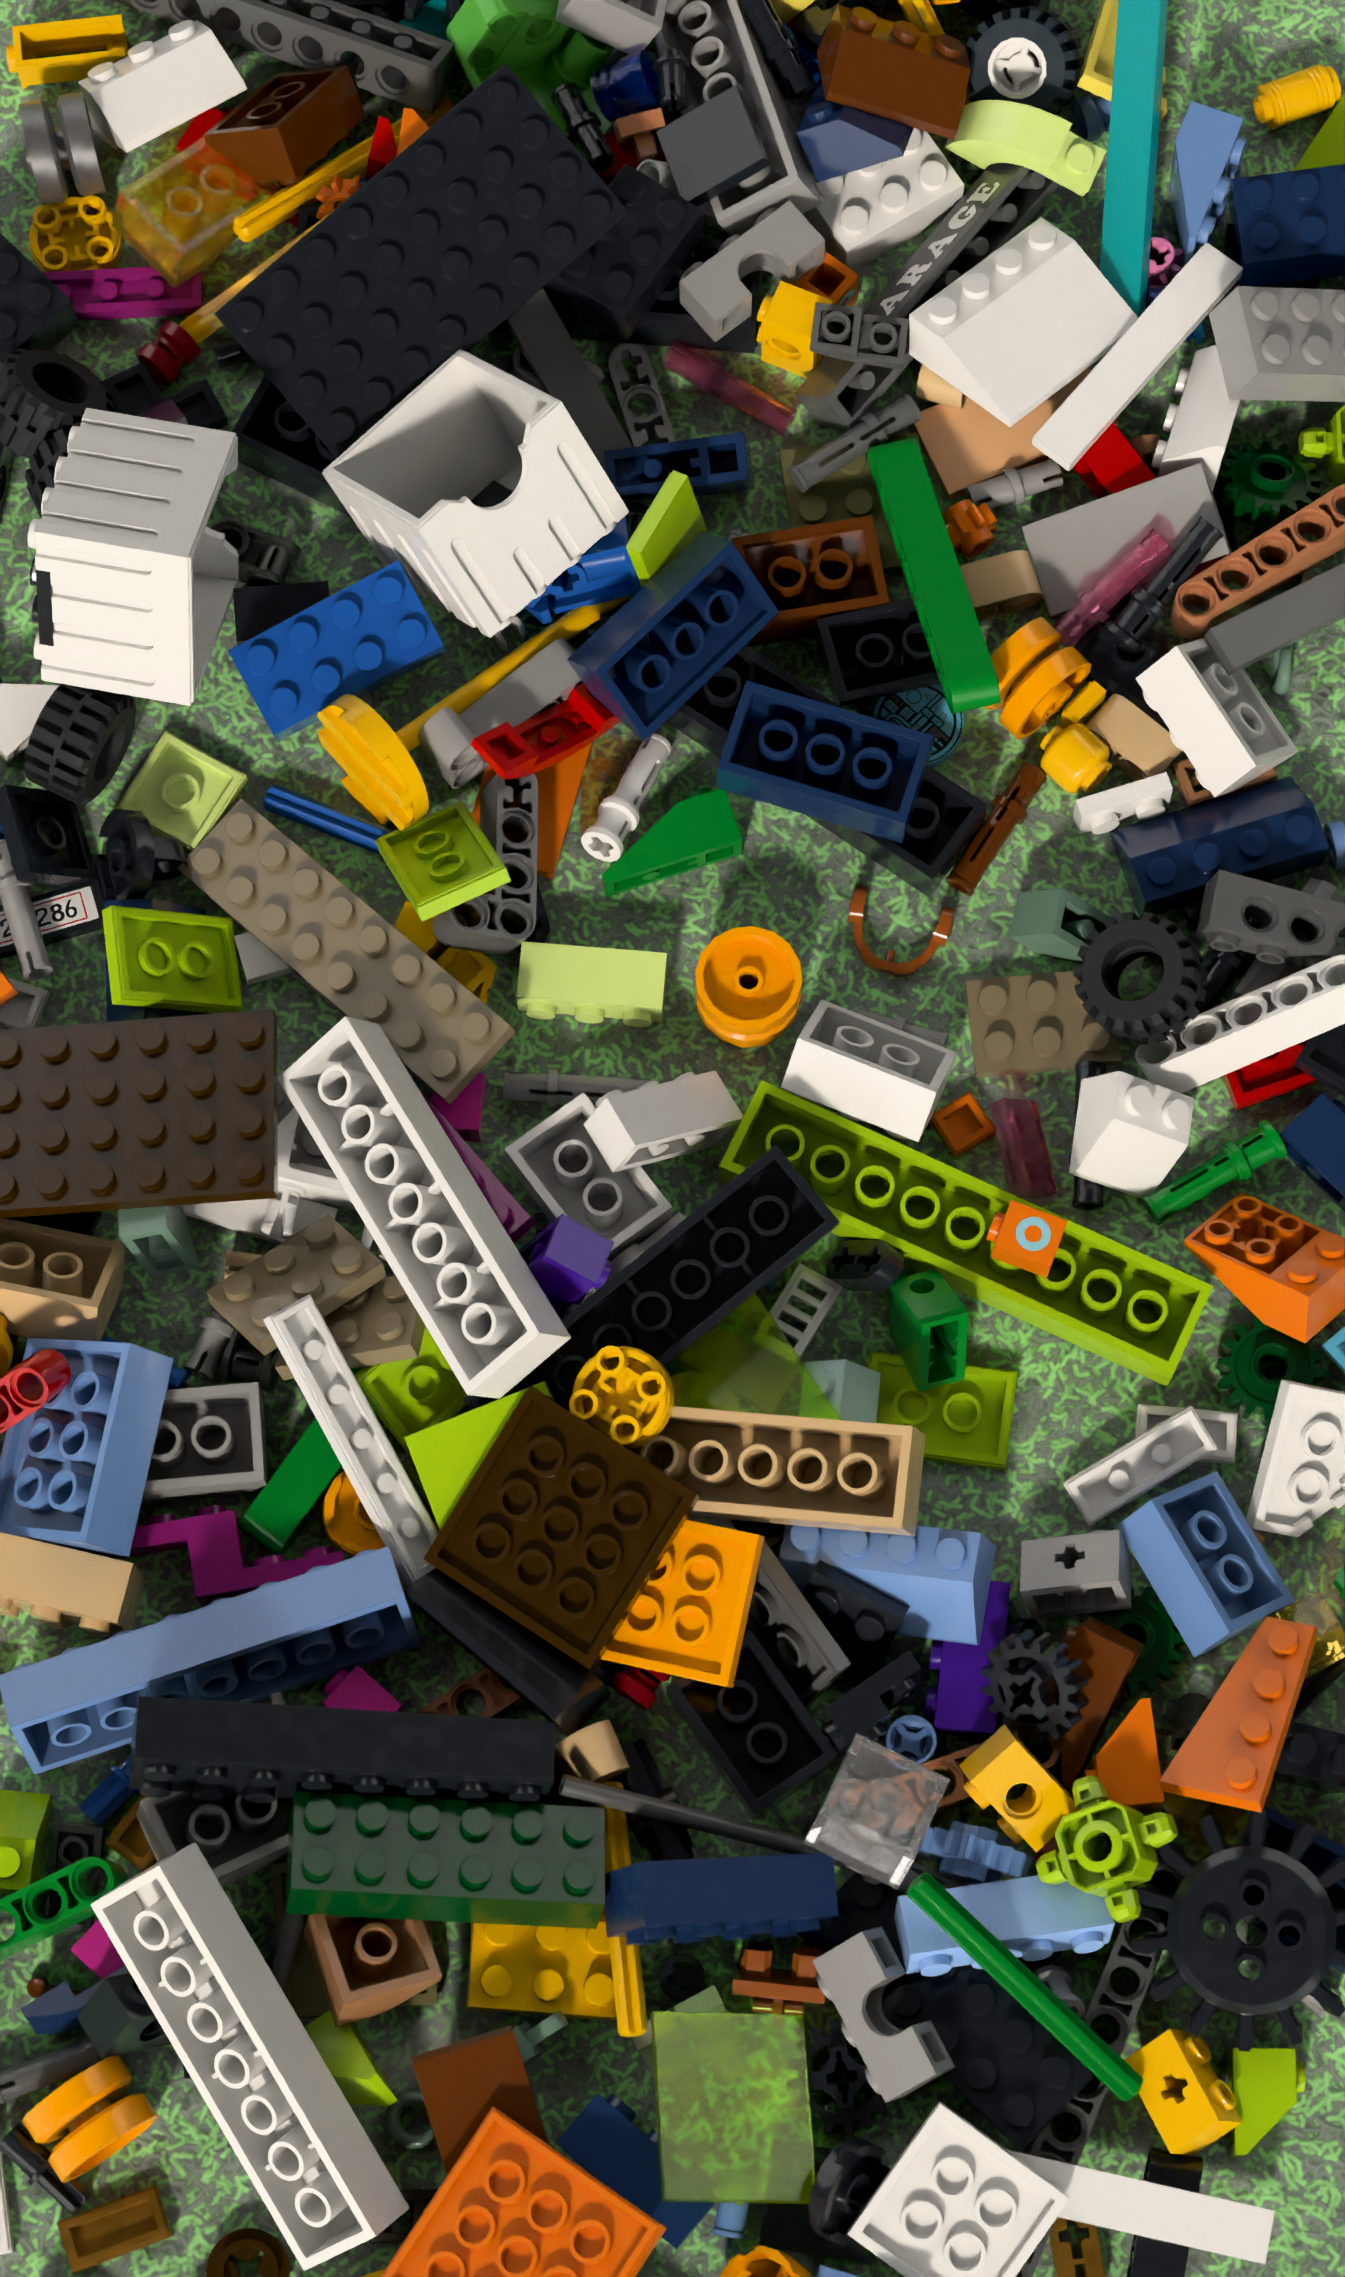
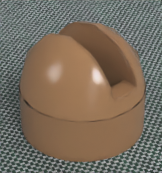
M1148 434L1128 439L1127 441L1143 461L1148 460L1150 470L1155 469L1151 465L1160 435Z

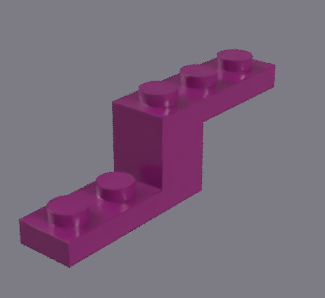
M224 1505L199 1508L195 1510V1517L176 1520L175 1514H161L147 1518L146 1525L135 1528V1535L129 1557L188 1547L195 1596L201 1605L210 1604L212 1601L220 1598H233L254 1591L259 1586L268 1582H281L305 1574L309 1569L316 1566H329L346 1560L343 1551L334 1553L333 1547L324 1546L308 1549L303 1552L304 1558L284 1561L283 1555L261 1557L254 1560L255 1567L246 1568L241 1530L239 1529V1518L234 1510L226 1511ZM92 1553L113 1559L129 1558L128 1556Z

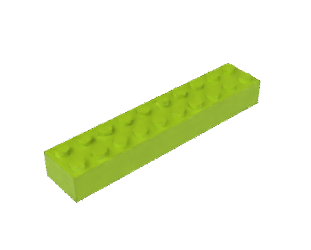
M761 1080L719 1165V1181L727 1185L769 1149L777 1145L840 1222V1225L831 1233L846 1240L885 1241L902 1253L905 1267L918 1273L928 1270L939 1271L951 1288L1166 1387L1177 1368L1214 1287L1070 1220L1067 1222L1047 1278L991 1258L995 1242L986 1239L996 1211L1006 1214L1011 1200L1059 1218H1065Z

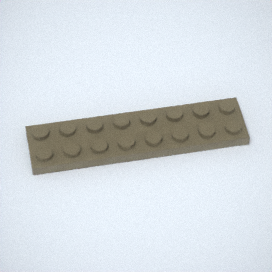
M242 798L186 857L188 866L186 867L185 863H182L177 867V870L344 1015L379 1024L403 1065L449 1105L515 1033L511 1025Z

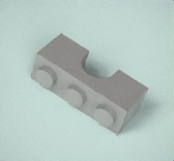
M790 200L778 209L774 207L769 208L758 217L751 229L741 236L736 234L729 237L720 246L716 255L705 263L702 261L694 263L684 272L679 281L680 303L712 340L716 342L752 315V294L741 282L747 274L754 271H767L776 275L781 281L793 285L824 262L825 239Z
M882 1926L862 1931L812 1960L818 1972L816 1978L822 1993L835 2004L842 2018L841 2029L845 2038L852 2046L858 2049L867 2066L865 2068L867 2080L872 2089L879 2095H882L885 2103L904 2097L955 2068L931 2020L902 2030L893 2026L885 2017L882 2009L883 1992L889 1983L906 1972Z

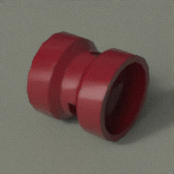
M168 320L158 330V338L153 343H146L135 355L139 363L145 362L152 377L162 385L169 387L179 377V369L184 364H191L201 354V349L181 326Z
M624 1665L622 1669L614 1671L607 1685L633 1704L650 1711L657 1699V1688L661 1682L668 1681L671 1675Z

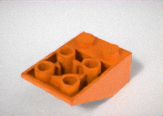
M1242 1192L1238 1193L1184 1238V1245L1263 1324L1305 1344L1345 1309V1239L1304 1221L1295 1215L1264 1203L1255 1197Z

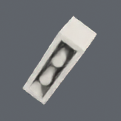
M716 1071L695 1075L693 1072H687L673 1081L661 1084L658 1081H650L636 1090L622 1093L621 1090L617 1089L608 1092L596 1102L597 1109L583 1125L611 1172L615 1173L719 1146L740 1124L743 1115Z

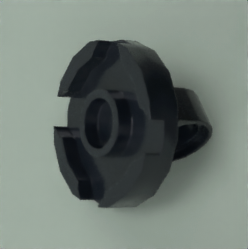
M115 809L107 815L99 837H108L105 855H96L98 881L106 900L145 898L152 880H169L182 875L177 870V867L182 863H185L186 867L188 866L183 842L173 838L153 837L149 821L141 811Z
M853 2137L844 2140L831 2153L822 2150L804 2149L796 2152L790 2158L786 2170L787 2183L792 2192L809 2201L810 2224L817 2235L842 2246L856 2241L847 2234V2231L890 2171L889 2167L881 2164V2156L886 2155L882 2147L862 2138ZM814 2159L820 2165V2169L812 2188H810L805 2181L804 2171L807 2163Z

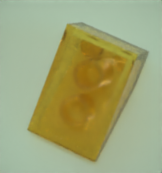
M203 137L119 191L111 226L173 288H176L208 267L238 238V235L234 233L232 228L234 225L233 220L236 216L283 188L276 181L259 183L209 146Z

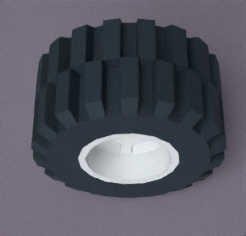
M1033 6L1000 11L992 15L991 19L983 21L977 27L978 33L970 36L966 44L970 48L967 55L971 70L967 85H970L972 93L968 95L971 102L1004 100L1029 105L1056 116L1060 114L1062 109L1070 105L1076 97L1073 93L1075 89L1080 88L1077 87V82L1085 57H1079L1078 49L1082 48L1079 38L1074 39L1070 32L1073 28L1070 24L1059 21L1057 19L1059 15L1052 11H1042L1041 7Z

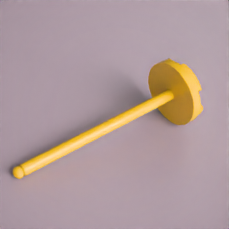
M632 596L595 605L581 606L569 611L396 732L363 700L350 694H343L318 711L317 718L324 724V727L317 731L322 747L347 773L345 777L340 779L355 801L375 821L384 825L390 820L400 831L405 830L412 825V822L414 823L426 815L429 809V798L424 781L409 754L410 751L420 745L418 734L425 722L435 713L447 707H450L459 715L547 645L559 638H565L568 642L600 619L601 613L607 615Z

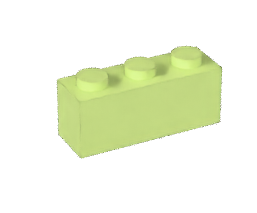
M523 941L521 944L516 994L518 1011H526L528 1017L541 1020L553 1019L555 1014L575 1015V1020L583 1023H601L604 1017L623 1019L624 1024L632 1027H649L652 1025V1021L663 1022L667 953Z

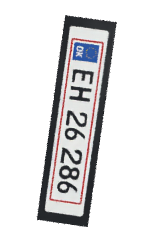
M98 878L31 897L45 946L104 929L102 917L104 897ZM0 906V959L16 955L17 952L4 908Z

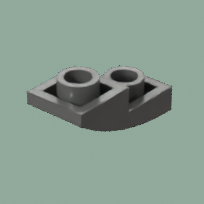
M815 302L810 351L850 362L903 370L909 319L863 314L861 307Z
M55 1820L52 1823L48 1873L45 1877L81 1859L88 1857L102 1858L106 1825L98 1826L89 1823ZM101 1869L94 1872L90 1881L91 1891L95 1896L98 1895ZM53 1891L45 1900L44 1909L49 1918H53L61 1909V1897L57 1891ZM95 1915L63 1931L86 1933L93 1925Z

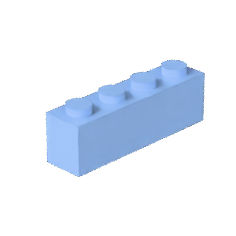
M1036 1875L946 1889L1016 1957H1023L1025 1961L1042 1960L1051 1956L1053 1952L1070 1949L1079 1954L1097 1951L1104 1944H1109L1115 1921L1110 1916L1104 1901L1106 1897L1086 1893L1069 1884V1881L1055 1885L1041 1882L1039 1876ZM907 1895L898 1896L894 1919L906 1974L921 1972L923 1976L932 1977L945 1974L952 1967L971 1964L973 1968L983 1969Z

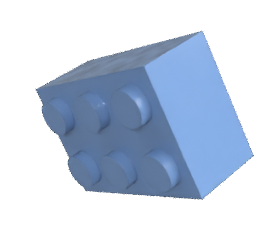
M1217 1471L1149 1500L1117 1525V1528L1120 1529L1123 1538L1194 1657L1258 1628L1266 1616L1274 1617L1295 1602Z

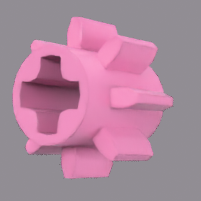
M1165 235L1163 238L1153 237L1150 244L1147 288L1158 289L1160 293L1167 286L1168 279L1173 280L1182 269L1177 264L1181 262L1183 250L1174 249L1169 242L1168 235Z

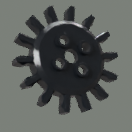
M1265 1807L1262 1813L1255 1811L1250 1813L1248 1818L1250 1833L1248 1842L1228 1845L1225 1841L1221 1823L1213 1813L1209 1812L1201 1815V1833L1208 1842L1211 1852L1197 1862L1192 1861L1186 1856L1180 1846L1172 1842L1159 1847L1158 1851L1164 1862L1180 1873L1182 1879L1175 1892H1167L1151 1884H1138L1136 1890L1138 1891L1140 1903L1144 1906L1159 1908L1169 1913L1167 1929L1159 1932L1144 1931L1132 1937L1131 1940L1132 1950L1135 1953L1150 1954L1160 1950L1171 1951L1176 1968L1170 1973L1158 1977L1150 1988L1149 1993L1155 2002L1171 1997L1180 1987L1188 1984L1202 1997L1198 2006L1190 2014L1188 2032L1198 2037L1209 2027L1211 2017L1218 2007L1235 2012L1238 2015L1235 2039L1239 2051L1250 2052L1256 2038L1254 2027L1256 2015L1275 2012L1280 2019L1283 2035L1294 2046L1303 2042L1302 2023L1296 2015L1293 2005L1307 1995L1316 1999L1324 2011L1338 2018L1345 2012V2004L1339 1993L1322 1981L1330 1964L1345 1968V1948L1336 1944V1927L1345 1925V1906H1333L1327 1891L1331 1885L1345 1879V1856L1333 1859L1325 1868L1314 1872L1302 1860L1305 1851L1314 1841L1316 1829L1315 1824L1308 1820H1305L1295 1829L1292 1840L1285 1850L1266 1844L1265 1834L1269 1820ZM1250 1885L1260 1886L1264 1891V1898L1259 1903L1248 1902L1243 1895L1246 1887ZM1253 1915L1265 1922L1267 1935L1263 1941L1251 1945L1239 1939L1236 1933V1926L1243 1917ZM1210 1919H1218L1223 1923L1225 1930L1219 1937H1210L1204 1931L1205 1923ZM1291 1925L1297 1928L1300 1934L1298 1940L1292 1944L1282 1942L1279 1938V1931L1282 1927ZM1244 1960H1254L1259 1965L1260 1971L1255 1977L1247 1978L1240 1973L1239 1966Z

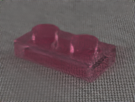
M1003 1098L990 1104L994 1121V1132L998 1139L1005 1170L1004 1176L1010 1193L1019 1198L1044 1199L1056 1194L1057 1190L1036 1100Z

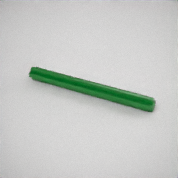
M923 1872L910 1883L906 1892L907 1896L1121 2101L1126 2102L1139 2093L1143 2083L1142 2077L929 1873Z

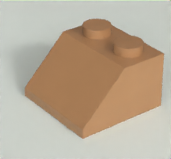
M312 1914L308 1916L303 1933L335 2027L386 2013L442 1979V1973L423 1920L327 1916V1914Z

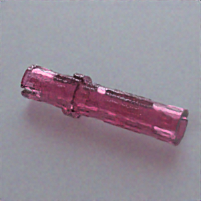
M678 341L672 345L674 351L671 349L668 351L662 368L670 370L696 385V391L706 396L710 393L776 431L779 435L784 436L788 430L786 426L790 427L793 423L797 409L791 408L723 369V363L717 359L709 361Z
M1154 528L1089 591L1083 589L1077 595L1080 600L1052 625L1062 635L1060 642L1065 647H1073L1099 620L1104 623L1110 617L1108 611L1174 550Z

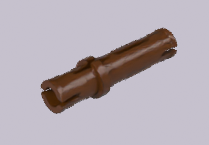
M1021 762L1019 769L1002 795H995L991 802L993 809L971 840L952 872L946 877V882L952 888L966 896L973 895L974 889L997 857L998 852L1015 826L1024 823L1028 816L1026 809L1042 784L1046 782V774L1038 767L1028 762Z

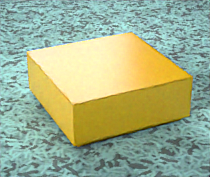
M1095 680L1093 682L1090 681L1062 711L1059 726L1064 729L1073 723L1086 725L1103 706L1107 690Z

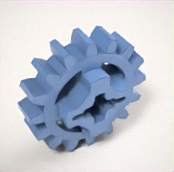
M958 1821L952 1822L950 1831L939 1827H925L918 1853L924 1854V1857L941 1863L938 1872L947 1874L957 1881L975 1885L1000 1881V1879L1009 1880L1027 1877L1032 1860L1027 1854L1014 1851V1848L1009 1847L1011 1839L998 1834L997 1831Z

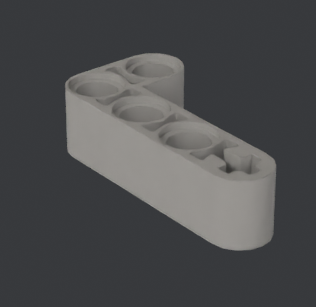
M559 638L547 645L459 715L450 707H447L435 713L425 722L418 734L421 753L453 789L464 786L490 766L470 745L473 738L505 722L515 727L566 701L572 689L583 683L567 661L575 652L574 648L565 638Z

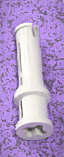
M653 733L646 741L642 740L616 791L612 796L602 800L598 806L599 816L593 827L587 828L583 833L581 843L584 849L596 859L606 862L617 861L623 853L624 846L622 843L628 832L634 831L639 824L640 816L638 810L654 783L663 763H665L672 751L671 744L663 736Z

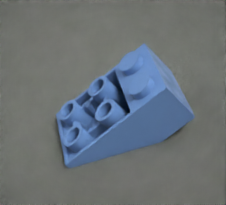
M1194 101L1190 102L1175 139L1169 181L1178 247L1183 250L1182 268L1204 243L1212 245L1213 240L1210 237L1214 226L1219 227L1228 205L1226 197L1231 186V180L1240 177L1244 165L1242 157L1248 142L1247 138L1241 137L1244 118Z

